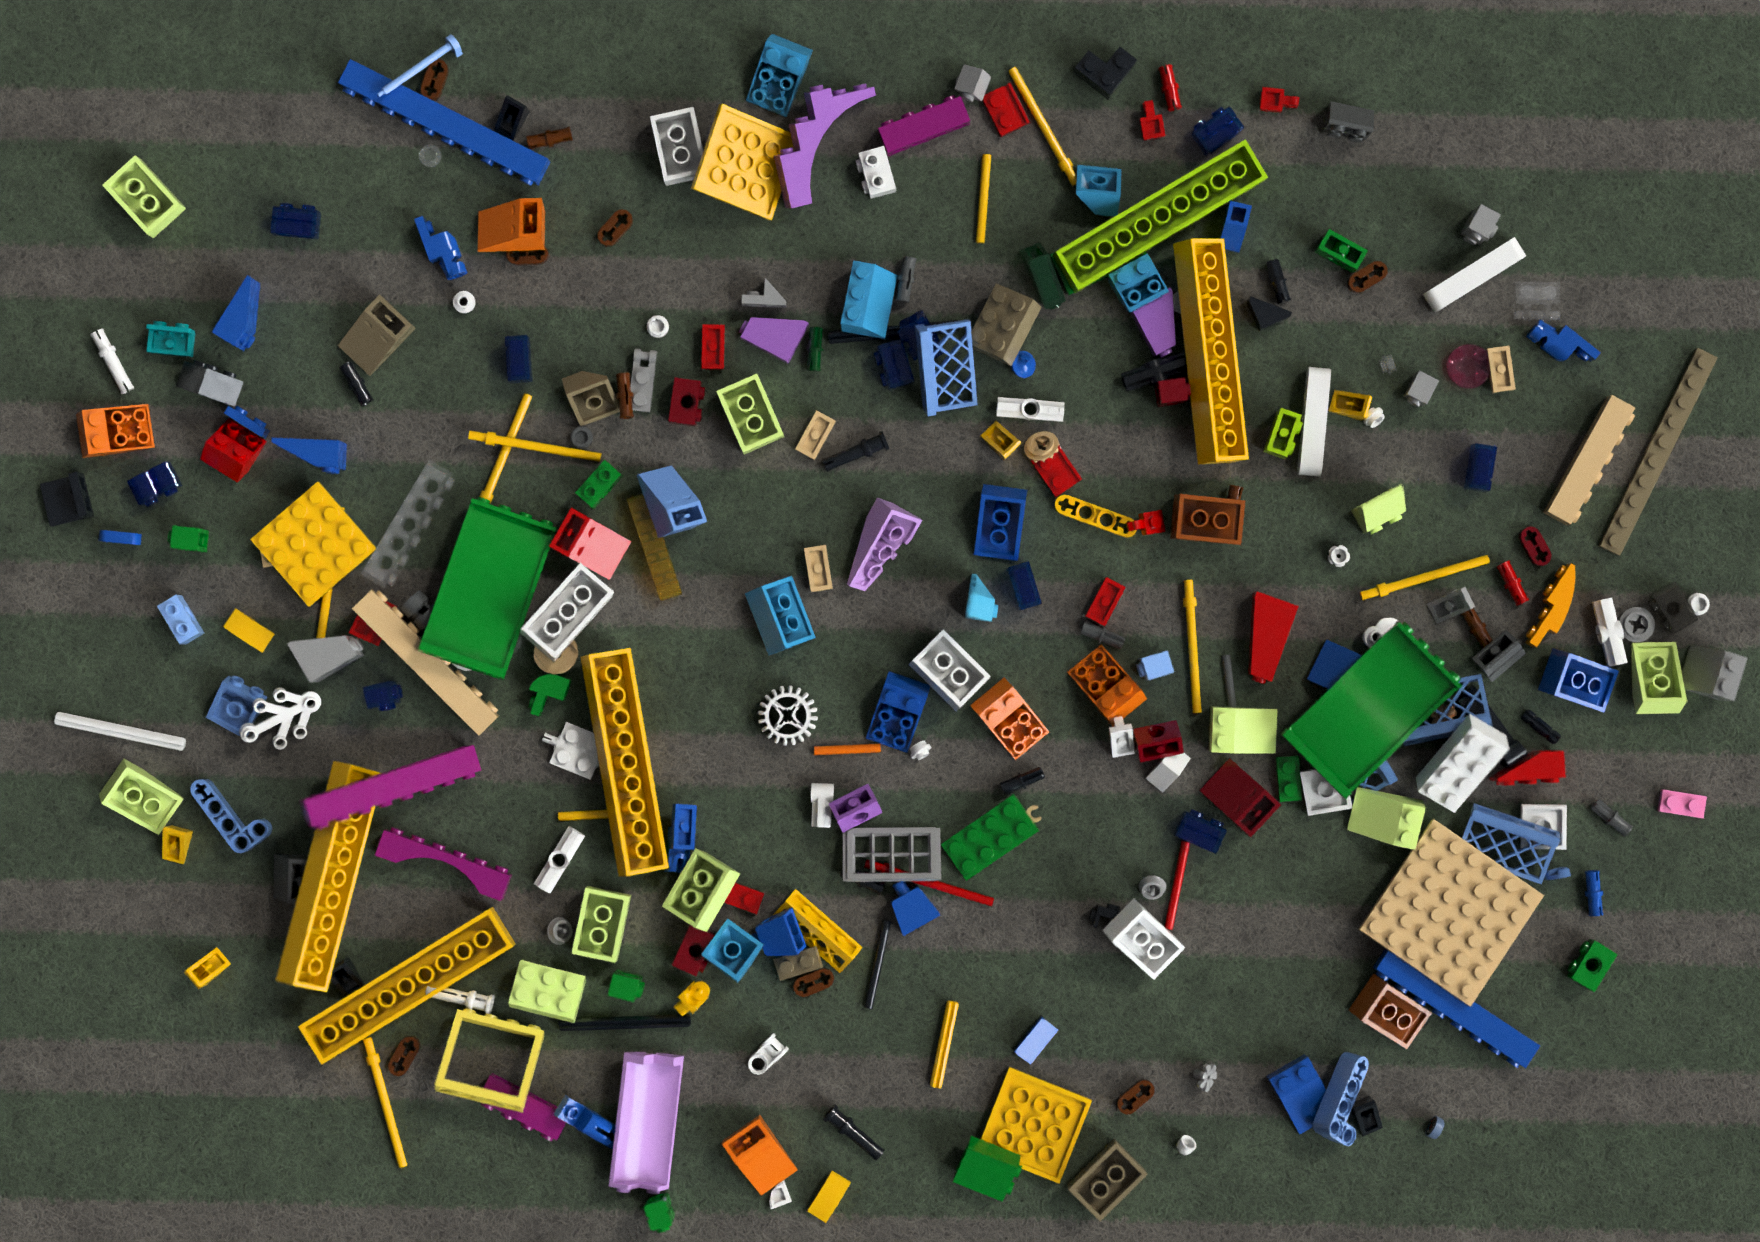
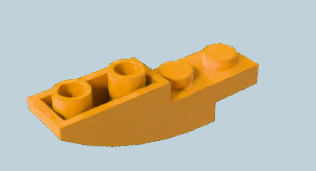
M1572 563L1566 564V566L1562 565L1555 574L1557 579L1554 584L1550 583L1543 592L1545 597L1542 601L1549 605V607L1543 608L1538 616L1540 621L1536 627L1533 625L1526 634L1528 639L1525 643L1532 648L1538 647L1547 632L1557 634L1566 618L1575 587V565Z

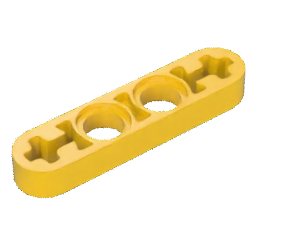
M1061 495L1055 501V510L1063 516L1125 538L1133 536L1137 531H1128L1125 534L1123 533L1124 529L1117 526V531L1112 529L1116 524V517L1121 518L1118 522L1121 524H1126L1127 521H1135L1130 517L1069 495ZM1064 499H1067L1068 504L1071 506H1075V502L1079 503L1075 510V516L1071 515L1072 509L1066 508L1065 511H1062L1061 506L1058 505L1059 501L1063 502ZM1083 506L1091 509L1092 514L1088 519H1083L1079 515V510ZM1109 514L1112 517V524L1110 526H1103L1100 523L1101 515Z

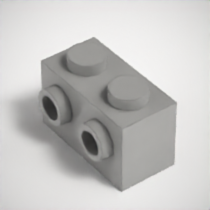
M1482 204L1472 211L1460 235L1464 236V241L1472 245H1476V243L1480 245L1482 242L1488 241L1490 238H1493L1499 227L1496 223L1500 214Z

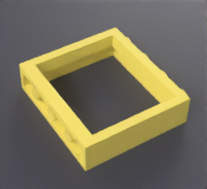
M457 1009L435 1082V1091L523 1113L542 1047L544 1031L536 1025L529 1024L527 1027L519 1025V1022L516 1020L507 1019L503 1021L492 1014H485L483 1016L476 1014V1011L472 1009ZM462 1021L535 1039L518 1097L445 1079Z

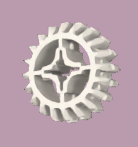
M780 686V694H777L776 690L773 689L771 691L774 695L773 698L765 695V699L769 703H760V706L766 708L765 711H758V715L765 716V719L758 720V723L762 724L765 722L767 725L761 729L762 732L769 729L771 732L767 735V738L770 739L774 734L777 736L774 742L778 743L780 738H783V745L785 746L787 745V739H791L792 745H795V737H798L803 742L804 738L801 734L805 733L807 736H810L811 733L806 729L808 727L815 729L816 726L811 724L810 721L818 720L817 716H811V712H816L817 708L810 709L809 705L814 703V700L811 699L806 702L805 699L809 694L806 692L801 697L799 695L801 688H798L796 693H792L793 686L788 687V692H785L784 687ZM783 697L797 699L789 708L783 707L777 702L778 699ZM802 704L806 710L804 725L796 718V712ZM772 706L780 715L774 727L769 718ZM796 706L791 716L793 717V720L797 722V724H795L793 721L789 722V720H787V722L784 721L780 725V722L783 720L782 718L784 717V714L779 709V707L783 711L786 709L788 712V709L792 710ZM788 723L799 730L793 734L778 732Z

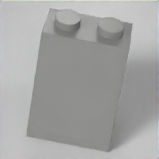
M337 636L291 641L288 643L290 650L309 682L318 683L364 656L362 653L364 649L362 643L358 638L354 639L353 636Z
M1690 645L1682 669L1685 690L1719 701H1734L1747 658L1723 650Z

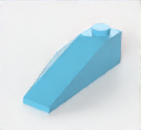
M971 574L965 618L992 622V617L997 618L998 605L994 604V597L977 574Z

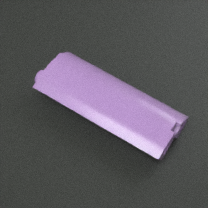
M624 1052L609 1187L617 1188V1192L630 1193L632 1189L643 1188L647 1189V1193L660 1194V1191L669 1189L684 1056L665 1053Z

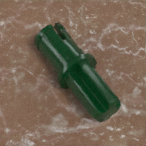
M810 327L809 345L806 348L808 351L806 370L821 371V351H824L821 348L823 330L821 327Z

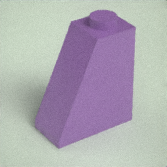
M1171 287L1168 288L1169 293L1131 312L1154 357L1160 355L1163 358L1173 352L1171 348L1176 345L1173 291Z
M751 317L749 322L744 321L739 332L742 333V340L789 364L809 323L804 320Z

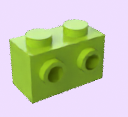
M1283 408L1278 409L1263 452L1282 459L1292 455L1296 444L1293 442L1295 434L1300 433L1303 424L1300 421L1302 415Z

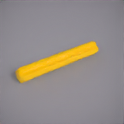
M948 1000L946 1003L930 1086L933 1088L942 1087L958 1010V1002Z

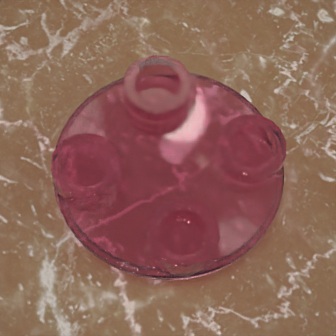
M1472 344L1462 345L1453 350L1447 360V373L1450 379L1462 388L1470 389L1482 385L1490 375L1487 351Z

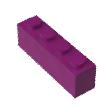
M955 95L943 99V103L935 106L932 103L922 108L923 111L916 114L913 111L902 115V119L894 122L891 119L881 123L878 133L887 156L970 125V118L961 96L955 98Z
M492 1073L483 1089L518 1097L521 1087ZM528 1092L523 1113L481 1103L483 1107L489 1110H493V1108L501 1112L500 1115L508 1120H513L514 1118L520 1121V1125L530 1131L535 1129L541 1132L540 1136L549 1141L553 1139L558 1140L566 1125L565 1121L554 1115L558 1106L531 1092Z

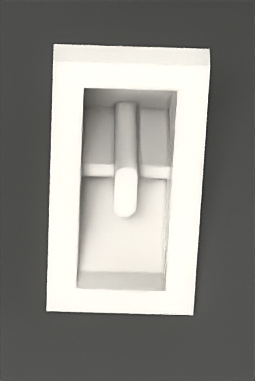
M1185 753L1162 758L1145 779L1163 793L1179 777L1191 758Z

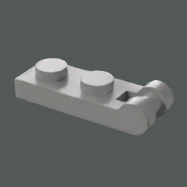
M634 349L631 392L634 394V398H632L633 411L651 413L657 351L655 350L644 352L642 349ZM641 360L649 361L648 367H641Z

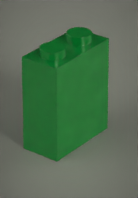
M971 1136L956 1168L953 1182L1003 1202L1005 1195H1010L1014 1186L1013 1178H1018L1021 1172L1022 1165L1019 1164L1021 1155Z

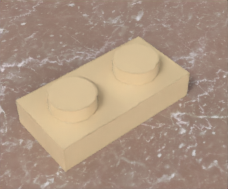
M1510 346L1486 349L1492 393L1515 390Z
M816 410L795 450L815 460L836 421Z
M826 545L804 548L811 592L833 589Z

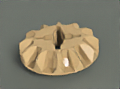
M1042 431L1029 437L1025 443L1024 452L1028 459H1032L1035 463L1039 460L1045 462L1047 458L1053 459V454L1058 452L1060 444L1053 433ZM1038 444L1042 447H1046V449H1039Z

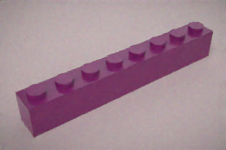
M465 745L299 801L307 826L320 829L328 826L329 821L336 819L337 822L349 819L350 814L356 812L358 815L371 811V807L379 805V808L386 807L392 804L391 800L400 798V801L407 800L413 797L412 793L421 791V794L428 793L434 790L433 786L442 784V787L454 784V779L462 777L463 780L475 777V772L481 771L474 745Z

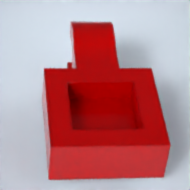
M1262 87L1259 111L1282 113L1283 106L1297 109L1299 97L1284 96L1285 89Z
M1153 100L1144 101L1145 117L1139 119L1143 141L1165 137L1162 114L1155 115Z
M1162 510L1138 514L1139 520L1126 523L1128 531L1141 529L1142 536L1166 532Z

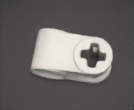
M774 1033L750 1056L748 1067L752 1073L757 1075L764 1073L789 1050L787 1046L784 1047L775 1038L776 1035ZM753 1059H763L765 1062L764 1067L755 1069L752 1066Z

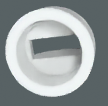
M1183 1135L1178 1140L1176 1146L1180 1154L1188 1155L1196 1149V1142L1192 1137Z

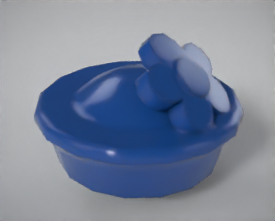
M1019 351L1011 366V370L1018 377L1028 378L1035 371V359L1029 352Z

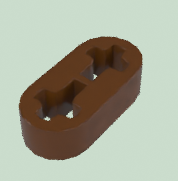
M437 59L428 65L421 85V94L433 101L440 98L449 73V68L443 60ZM441 64L444 71L443 73L439 72L437 78H434L436 72L433 70V67H438ZM435 82L434 89L437 92L428 96L426 88H431L432 83Z
M624 209L616 211L600 228L598 240L602 245L606 247L615 245L633 224L630 212ZM627 215L628 223L626 225L622 223L617 228L616 225L619 223L618 216L624 217ZM614 228L615 231L611 235L613 240L603 241V233H609Z
M546 247L544 250H541L545 252V255H542L540 260H537L536 256H529V253H535L537 250L519 251L520 253H526V256H520L517 261H515L514 257H511V253L515 251H507L506 256L513 265H540L548 260L549 251Z
M1381 261L1372 262L1348 279V288L1353 293H1361L1386 277L1388 273L1387 266ZM1373 266L1382 268L1380 272L1381 277L1374 275L1370 278L1368 274L1374 270ZM1355 277L1358 280H1360L1363 277L1366 278V281H1364L1361 284V289L1359 286H1353V283L1355 282Z
M820 968L803 975L794 982V991L798 996L806 997L827 989L834 982V974L828 968ZM822 972L831 977L828 979L827 984H824L823 981L815 983V980L821 977L820 973ZM800 981H804V983L812 981L813 985L807 987V992L805 993L803 990L797 989L800 986Z
M407 1036L402 1039L388 1064L391 1074L402 1076L409 1070L421 1047L418 1038ZM410 1041H413V1046L415 1047V1050L412 1049L408 1052L407 1055L404 1054L407 1046L404 1045V1043H409ZM401 1057L405 1058L402 1066L405 1067L404 1070L396 1071V1066L393 1063L400 1061Z
M1141 1079L1121 1094L1117 1100V1107L1120 1112L1126 1115L1132 1114L1151 1099L1155 1092L1153 1084L1149 1080ZM1140 1085L1150 1086L1148 1088L1149 1094L1142 1093L1138 1097L1136 1096L1141 1090ZM1133 1097L1136 1098L1131 1102V1109L1127 1107L1122 1108L1123 1099L1130 1100Z

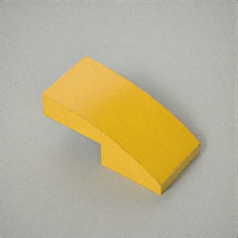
M236 608L223 625L225 629L262 653L275 635L272 631Z
M831 1171L807 1212L826 1223L851 1182L836 1172Z

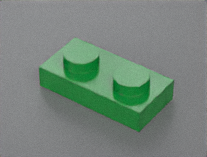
M1299 756L1276 757L1279 802L1302 800Z

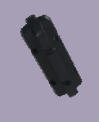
M1526 710L1522 714L1521 719L1528 724L1530 723V727L1540 735L1547 737L1546 740L1551 744H1556L1561 735L1557 731L1552 730V727L1541 718L1535 717L1536 714L1531 710Z

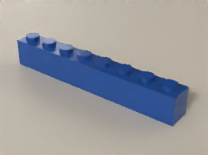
M1384 949L1373 968L1378 970L1377 976L1386 982L1390 978L1396 982L1395 988L1404 994L1407 991L1415 995L1413 1000L1423 1006L1426 1003L1433 1007L1432 1012L1442 1019L1446 1015L1452 1019L1451 1025L1460 1031L1463 1028L1471 1032L1469 1037L1478 1043H1481L1482 1040L1489 1044L1487 1049L1498 1056L1500 1053H1503L1508 1057L1506 1061L1516 1068L1519 1065L1526 1068L1538 1051L1540 1045L1474 1002L1471 1007L1467 1006L1387 949Z

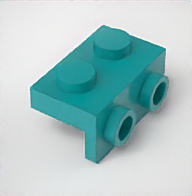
M153 321V325L146 324V329L149 330L148 353L193 357L195 331L189 328L188 324L175 323V327L167 326L166 322Z

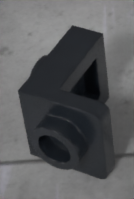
M1107 903V907L1097 904L1096 909L1092 908L1089 916V921L1092 922L1091 926L1097 928L1100 916L1114 919L1121 912L1119 911L1120 906Z

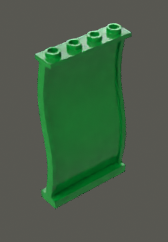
M477 497V500L472 498L418 652L504 680L547 558L549 546L557 528L553 527L554 523L541 519L539 522L533 520L530 514L524 512L516 514L510 512L511 508L499 504L496 507L490 505L489 500Z
M1396 621L1312 706L1281 733L1344 799H1347L1362 782L1387 760L1442 703L1462 687L1459 683L1460 677L1452 670L1448 672L1443 667L1445 662L1437 654L1432 656L1427 651L1429 646L1421 638L1417 640L1412 635L1414 631L1405 622L1401 624Z

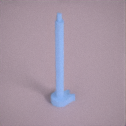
M451 34L445 38V45L384 86L377 93L378 96L387 95L450 50L454 52L456 57L462 55L463 53L458 41Z

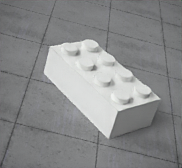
M580 563L521 628L520 633L555 662L613 597L614 591Z
M1469 714L1417 775L1418 792L1455 813L1509 750L1506 735Z

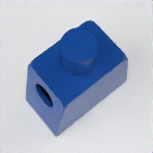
M898 881L892 885L898 897L891 900V904L903 936L940 916L937 908L919 886L910 890L905 881Z
M793 908L764 919L756 926L757 933L751 934V936L764 944L762 949L766 956L798 955L807 947Z

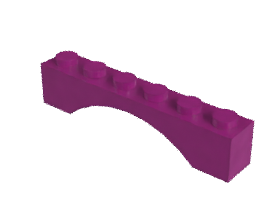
M395 827L383 831L375 856L394 863L412 858H432L444 861L463 872L473 882L480 894L499 901L504 899L512 874L507 873V868L496 865L493 868L487 865L486 860L477 857L474 860L466 858V853L454 850L453 853L446 851V846L433 842L432 845L424 843V838L413 834L412 837L403 835V830Z

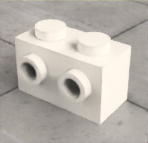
M881 146L858 153L859 159L855 161L858 172H863L865 181H861L864 193H869L870 199L896 192L885 147Z

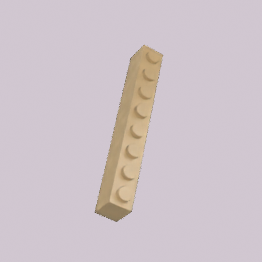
M371 590L352 609L479 736L499 717L496 713L498 711L496 706L490 701L486 703L481 698L483 695L481 691L474 685L470 687L465 682L466 676L458 669L454 671L449 666L450 662L418 652L422 640L417 634L420 630L412 622L407 624L402 619L404 614L396 606L391 608L386 603L388 598L380 590L377 592Z

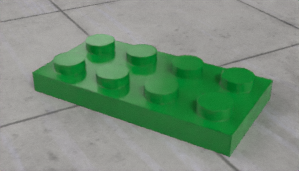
M1012 794L941 843V846L967 881L1036 834L1039 829L1015 794Z

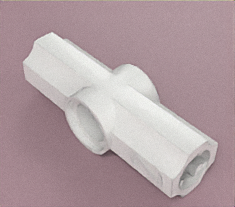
M998 397L996 416L1063 422L1064 402L1041 401L1032 398ZM1033 404L1036 407V413L1034 415L1026 414L1024 411L1025 405Z
M1612 598L1592 602L1597 622L1596 634H1599L1597 638L1599 643L1602 644L1607 667L1627 663L1622 641L1624 639V632L1620 621L1617 620Z
M568 826L534 882L537 887L548 893L552 892L566 867L570 864L585 835ZM556 854H562L565 857L563 866H559L554 862Z

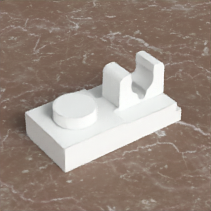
M1122 716L1114 717V727L1109 728L1112 757L1134 754L1132 725H1124Z

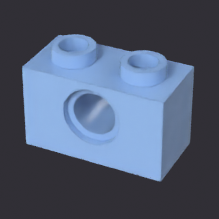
M174 595L157 606L179 644L186 645L204 634L182 595Z
M1168 651L1138 659L1139 664H1136L1139 677H1144V680H1151L1174 672Z

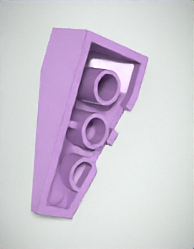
M877 498L866 517L847 585L865 591L883 572L882 565L889 558L894 560L897 556L895 551L903 542L907 545L912 540L922 520L894 503Z

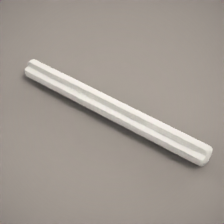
M57 712L55 715L54 723L60 726L179 751L184 750L186 745V739L182 737L63 712Z

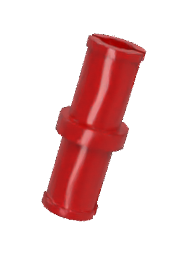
M1171 64L1166 65L1167 74L1164 66L1158 68L1163 85L1161 90L1162 93H1165L1169 112L1175 111L1173 102L1177 110L1182 108L1178 94L1179 85L1175 82L1173 66Z
M1510 560L1496 566L1505 582L1504 587L1505 589L1508 588L1515 605L1518 606L1528 601L1529 598L1520 584L1521 579L1520 577L1517 578Z

